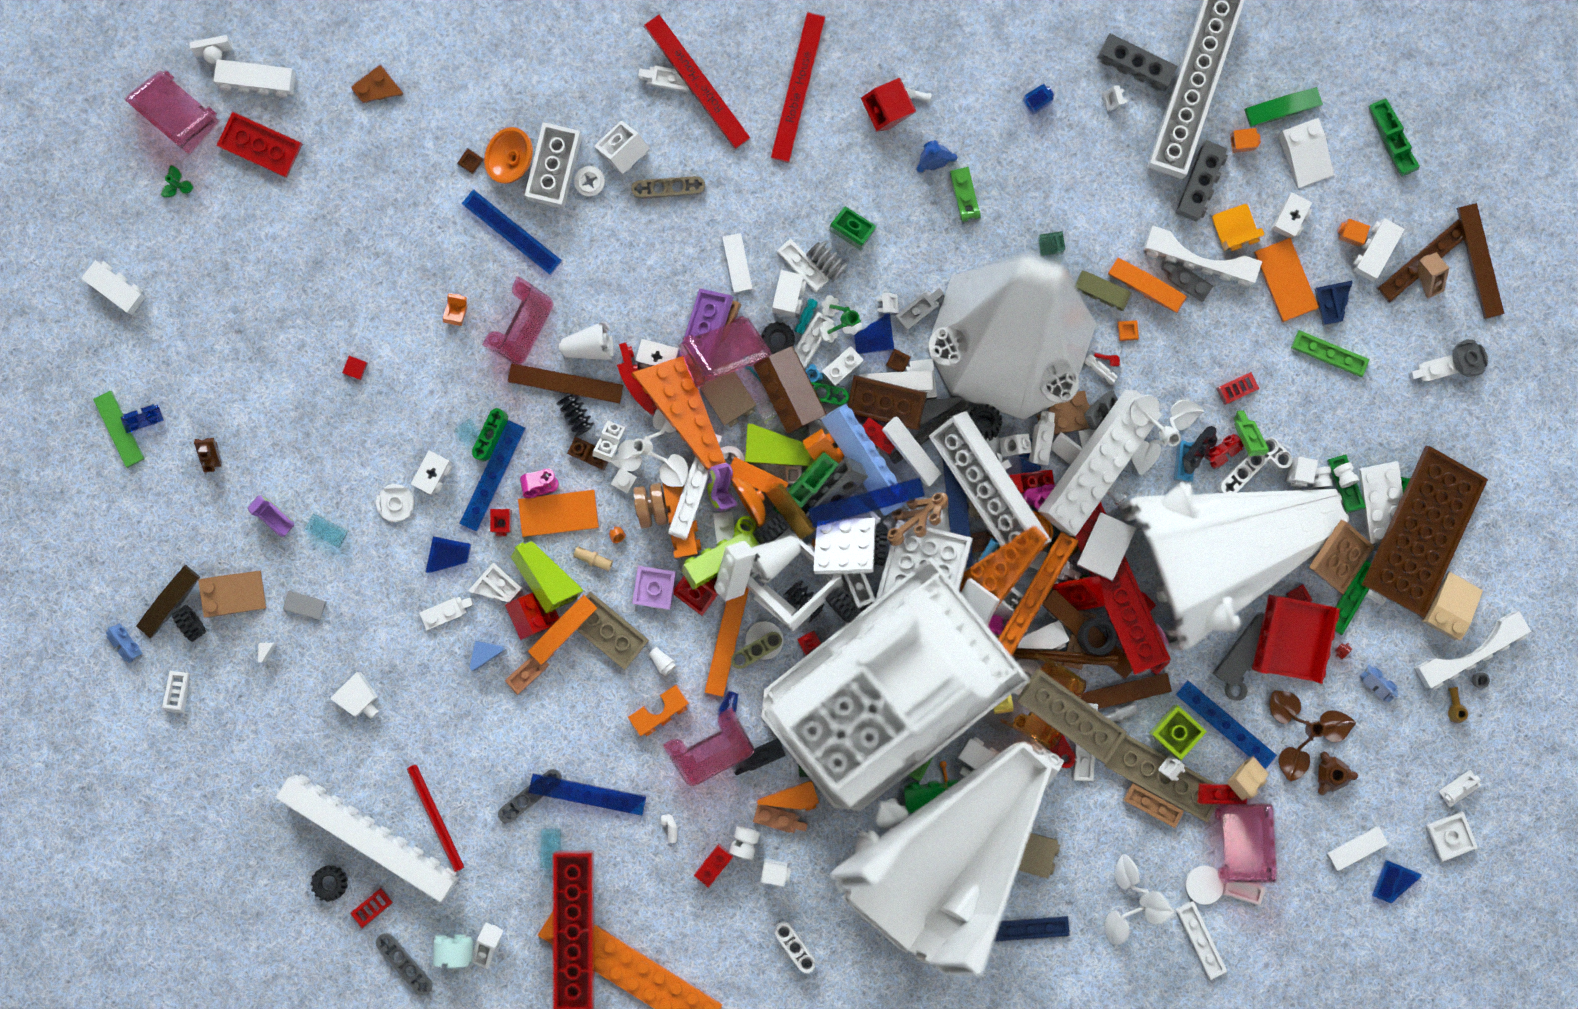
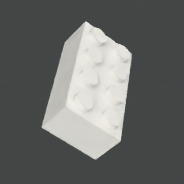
M543 122L524 195L528 201L564 209L582 139L580 131Z

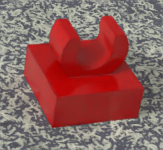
M814 630L797 639L806 656L821 645Z

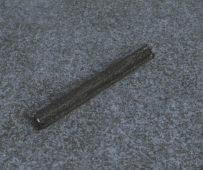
M961 400L915 435L914 439L921 446L930 439V434L953 416L968 410L969 405L965 400ZM898 450L889 456L894 464L904 459Z

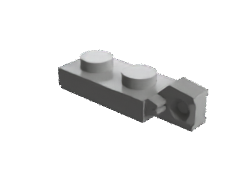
M940 288L932 294L930 291L924 292L895 315V318L908 331L939 305L937 300L944 295V292Z

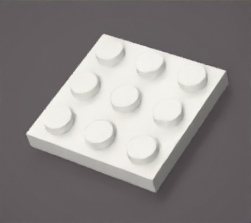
M875 518L817 520L815 574L873 572Z

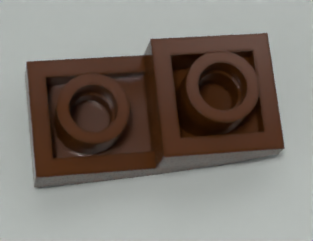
M574 437L567 452L568 455L605 471L608 461L592 456L595 445Z

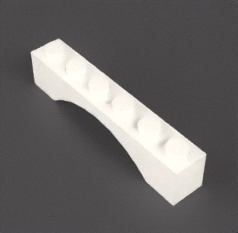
M1156 226L1150 228L1143 251H1146L1147 255L1151 257H1158L1159 255L1165 257V261L1170 263H1176L1177 261L1183 263L1185 268L1194 269L1195 267L1201 269L1203 274L1219 275V278L1224 281H1230L1231 279L1238 281L1237 284L1243 287L1255 284L1262 261L1247 256L1225 261L1202 258L1184 248L1171 231Z
M1513 611L1496 621L1495 627L1488 639L1472 653L1451 660L1430 658L1414 667L1425 688H1433L1434 690L1444 685L1443 681L1448 678L1452 680L1460 676L1459 672L1466 669L1468 671L1476 667L1478 661H1486L1494 656L1492 653L1508 649L1510 647L1509 644L1513 641H1522L1531 630L1520 611Z

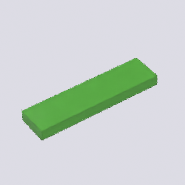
M1298 330L1291 349L1359 377H1363L1370 360Z
M108 391L94 398L93 400L125 466L128 468L144 460L142 451L113 392Z

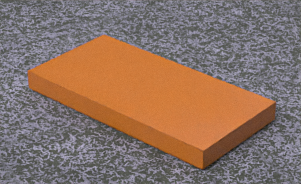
M1291 238L1254 252L1256 259L1262 261L1260 269L1282 322L1319 308Z
M595 490L518 499L522 537L599 528Z

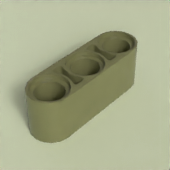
M1083 270L1075 284L1078 292L1082 291V294L1095 300L1098 298L1100 302L1113 308L1115 306L1120 311L1125 310L1132 294L1125 288Z
M770 632L732 655V665L737 669H742L774 651L782 643L780 634ZM776 635L779 638V643L776 646L769 645V636ZM760 645L762 653L759 656L753 655L751 652L752 646ZM739 654L743 655L746 659L745 664L741 666L737 665L734 661L735 657Z

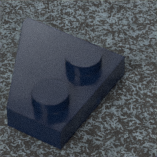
M1352 280L1314 289L1322 326L1343 321L1345 307L1349 300L1350 287L1353 284Z

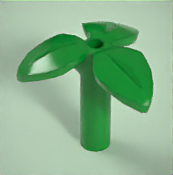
M170 165L168 175L165 177V181L169 185L164 186L161 196L166 198L173 197L177 193V188L183 194L190 193L193 190V184L187 180L179 182L182 177L180 170Z

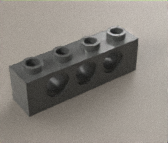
M1109 33L1097 57L1104 65H1113L1123 74H1132L1137 81H1146L1152 84L1151 87L1158 91H1165L1178 67ZM1121 52L1124 55V58L1118 59L1115 56V53ZM1132 61H1139L1141 67H1135L1132 64ZM1149 69L1157 70L1158 75H1151Z
M1208 140L1203 143L1175 214L1196 222L1200 217L1203 218L1207 211L1205 204L1213 196L1214 190L1212 186L1220 178L1221 172L1218 171L1220 166H1224L1228 158L1226 151L1228 148ZM1206 161H1212L1214 168H1208ZM1199 178L1206 179L1207 186H1202L1199 183ZM1192 196H1198L1200 203L1193 202Z
M845 457L818 491L812 494L803 505L801 510L815 528H817V520L829 519L868 478L863 465Z

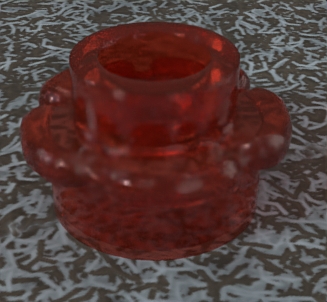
M1341 643L1335 650L1337 653L1336 657L1343 660L1353 650L1349 646L1350 643L1346 645Z

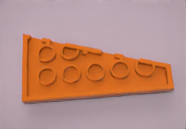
M685 355L631 373L634 379H637L645 393H648L656 407L671 426L678 431L682 440L693 450V454L706 470L712 466L726 463Z
M1031 526L1012 541L1004 544L1000 549L989 554L965 571L960 585V593L967 580L972 578L1000 599L996 607L997 609L1049 538L1037 526Z

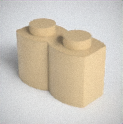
M1252 756L1238 767L1227 783L1242 800L1246 798L1252 799L1258 793L1257 789L1267 782L1266 778L1269 773Z

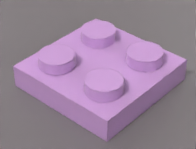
M638 566L632 604L671 610L677 572Z

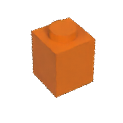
M1256 128L1233 130L1230 134L1232 153L1255 151L1261 143L1260 134L1257 133Z
M1347 219L1344 223L1341 222L1337 233L1340 234L1338 240L1360 247L1366 241L1370 226Z

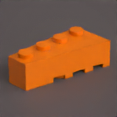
M662 483L666 508L668 509L669 526H671L685 485L682 487H670ZM697 520L692 522L686 540L671 535L675 549L673 551L675 559L699 555L698 551L702 550L700 539L696 540L695 532H698Z

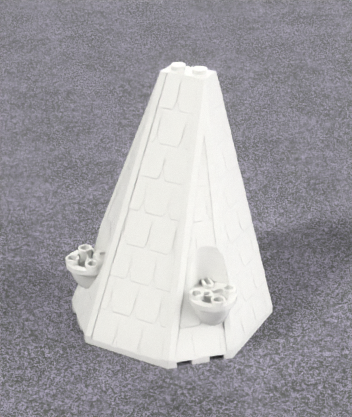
M1022 255L952 275L927 349L951 396L961 397L962 400L977 405L983 404V407L989 404L988 408L991 409L994 406V411L999 410L1000 413L1025 420L1057 403H1065L1075 396L1079 387L1078 377L1096 327V322L1064 268Z
M1180 482L1166 496L1137 497L1118 504L1124 522L1137 519L1139 523L1142 522L1143 525L1146 524L1147 528H1144V532L1169 597L1176 620L1180 619L1178 626L1164 630L1169 642V649L1178 650L1194 646L1213 630L1229 631L1230 633L1236 632L1237 628L1241 627L1238 616H1234L1236 612L1244 608L1319 551L1341 519L1349 522V516L1341 505L1343 503L1340 493H1337L1336 489L1193 495L1191 485Z
M1025 742L1014 743L901 821L879 838L871 830L868 833L859 832L855 855L837 866L830 874L833 880H837L835 886L840 893L844 891L845 893L842 897L843 901L905 953L909 951L914 955L918 954L916 956L917 960L928 966L929 964L936 966L940 973L944 975L980 976L984 969L1052 767L1043 756L1033 751V747Z

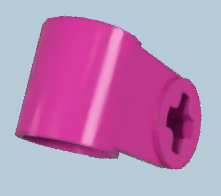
M548 468L527 473L520 477L522 493L525 498H535L539 495L554 492L559 486L554 472Z
M1043 485L1042 487L1028 489L1023 494V498L1028 506L1033 505L1039 510L1056 485Z

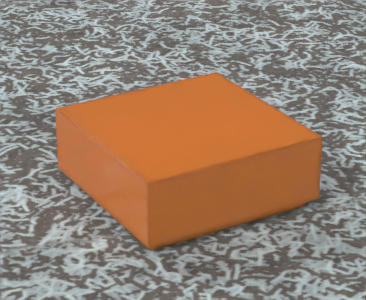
M1137 320L1117 322L1119 341L1139 339Z

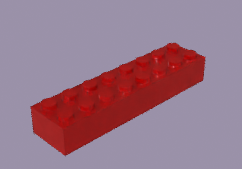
M594 850L554 851L553 1009H594Z

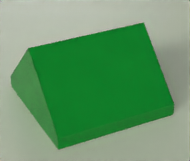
M844 206L830 224L829 231L861 251L877 226Z

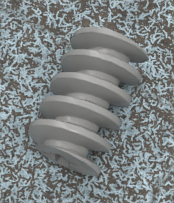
M826 241L818 242L807 252L806 256L813 255L811 261L815 262L818 260L816 266H823L821 270L823 273L829 271L826 277L831 278L834 276L833 283L846 270L848 264L841 265L842 258L835 259L837 252L830 254L832 247L824 248L827 243Z

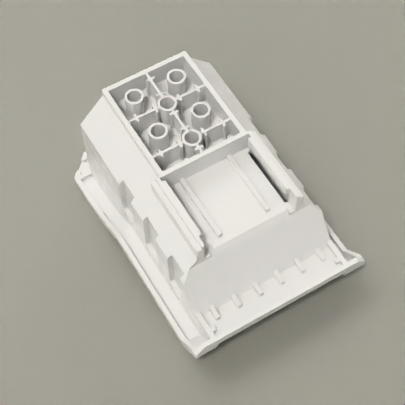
M931 557L862 611L851 623H847L765 688L761 717L833 808L861 811L912 771L928 761L1030 680Z

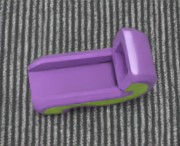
M728 463L712 466L709 470L711 479L708 480L706 485L707 495L712 506L720 512L735 508L737 502L732 494L728 492L733 476L731 466Z
M258 495L248 506V511L252 515L258 516L280 537H285L295 525L289 516L285 515L280 508L263 495Z

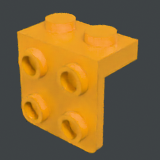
M1247 204L1236 206L1212 216V221L1224 251L1231 249V252L1239 250L1246 243H1249V245L1256 244L1265 235L1262 228H1256Z

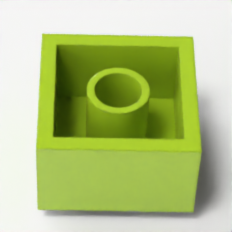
M1173 705L1150 730L1149 734L1176 759L1182 760L1207 731L1180 706Z

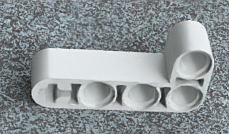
M1274 438L1264 439L1265 442L1271 444L1272 450L1267 455L1256 456L1259 460L1257 465L1251 463L1252 456L1247 454L1219 483L1218 492L1220 494L1237 493L1267 461L1276 469L1289 467L1293 460L1291 454ZM1279 455L1285 458L1286 462L1284 465L1279 464ZM1239 469L1244 470V479L1238 477L1237 472ZM1235 481L1236 483L1230 487L1231 491H1226V485Z

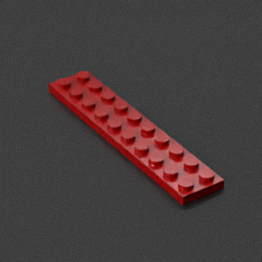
M1101 501L1075 536L1079 541L1078 549L1081 554L1100 512L1106 514ZM1124 555L1113 581L1100 576L1104 597V608L1115 628L1134 675L1168 662L1171 658ZM1089 571V574H1090L1091 577H1097V576H1099V575H1097V574H1095V573Z

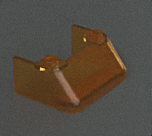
M1036 653L1035 657L1044 662L1041 671L1081 699L1086 689V681L1061 664ZM1029 712L1028 715L1024 713L1019 714L1015 717L1013 724L1004 719L1000 721L1049 749L1056 746L1062 735L1032 712Z

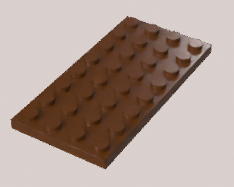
M1425 446L1362 586L1425 618L1488 479L1433 447Z

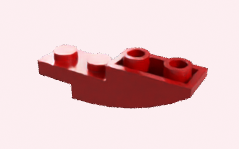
M626 342L621 343L619 347L624 363L617 364L621 378L636 402L651 416H654L655 410L658 409L655 402L648 393H645L637 379H634L631 373L639 371L637 364L633 365L632 358L635 357L632 346L628 347Z

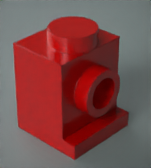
M490 509V532L495 533V536H507V533H511L512 510ZM501 519L505 521L503 527H500L498 524Z

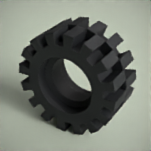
M784 322L770 323L762 331L761 345L769 355H773L791 346L794 347V331ZM777 332L782 333L786 339L785 343L780 347L774 346L770 341L771 336Z
M980 404L978 408L975 406L970 411L969 416L985 441H987V438L991 441L1000 432L1003 422L1001 421L1002 415H999V410L994 411V406L990 409L988 408L989 404H986L985 407H983V404ZM979 418H986L991 421V426L983 428L978 425L977 420Z
M780 514L764 524L753 535L762 545L772 542L788 530L790 525Z
M875 530L874 565H884L888 531Z
M835 588L825 598L829 606L847 623H851L860 614V610L855 606L854 602L839 588Z
M184 605L172 613V618L177 628L180 629V632L189 641L193 642L206 633V628L203 626L202 621H200L199 617L188 605Z
M327 865L315 872L311 878L313 880L310 882V886L313 887L311 891L315 892L314 896L316 898L319 897L321 901L326 900V902L338 899L346 892L348 878L345 877L346 873L342 872L340 867ZM326 876H332L336 880V887L332 891L326 890L322 885V881Z

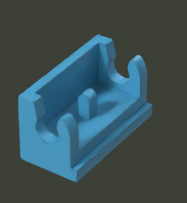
M1181 440L1177 445L1174 480L1193 482L1194 471L1192 474L1185 473L1183 458L1194 442Z

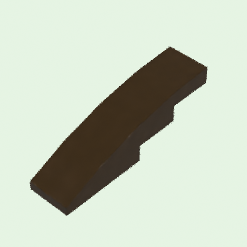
M184 565L149 607L136 627L150 639L154 637L163 623L184 602L198 582V579H200V576L187 565Z

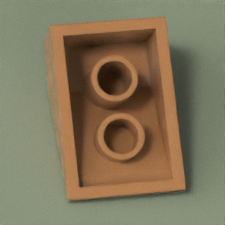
M261 570L198 579L204 618L266 609Z

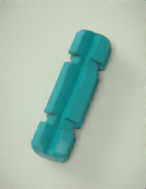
M808 299L807 307L804 308L798 320L799 324H796L794 329L796 333L804 334L806 326H808L814 313L813 310L818 305L816 300Z

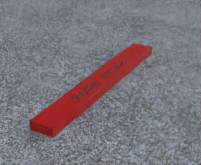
M807 12L771 159L790 162L826 16Z
M660 14L644 24L643 27L732 147L736 149L748 141L751 137Z

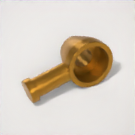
M1458 687L1448 688L1452 700V706L1448 710V717L1452 722L1462 723L1468 718V710L1464 705L1460 704ZM1459 711L1463 712L1462 717L1458 716Z

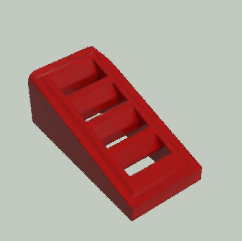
M1249 372L1216 389L1224 405L1258 390L1259 386L1252 372ZM1246 378L1249 379L1253 388L1249 389L1245 381ZM1239 381H1242L1245 392L1242 391ZM1233 384H1235V386H1236V388H1237V390H1238V392H1239L1238 395L1236 394V392H1235V390H1234V388H1233V386H1232ZM1227 387H1229L1231 391V394L1233 396L1232 398H1230L1226 390Z
M380 888L355 908L350 915L363 929L393 902ZM378 895L386 903L383 906L376 898ZM372 900L380 908L377 911L370 904ZM366 905L373 913L371 916L364 909ZM359 911L367 918L365 921L358 915Z

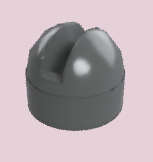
M1476 673L1472 677V683L1477 688H1486L1490 683V679L1485 673Z

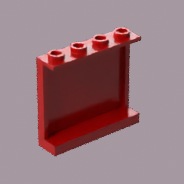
M1269 594L1252 670L1263 674L1271 673L1323 684L1326 676L1327 662L1331 655L1332 641L1335 638V627L1339 620L1340 609L1329 605Z

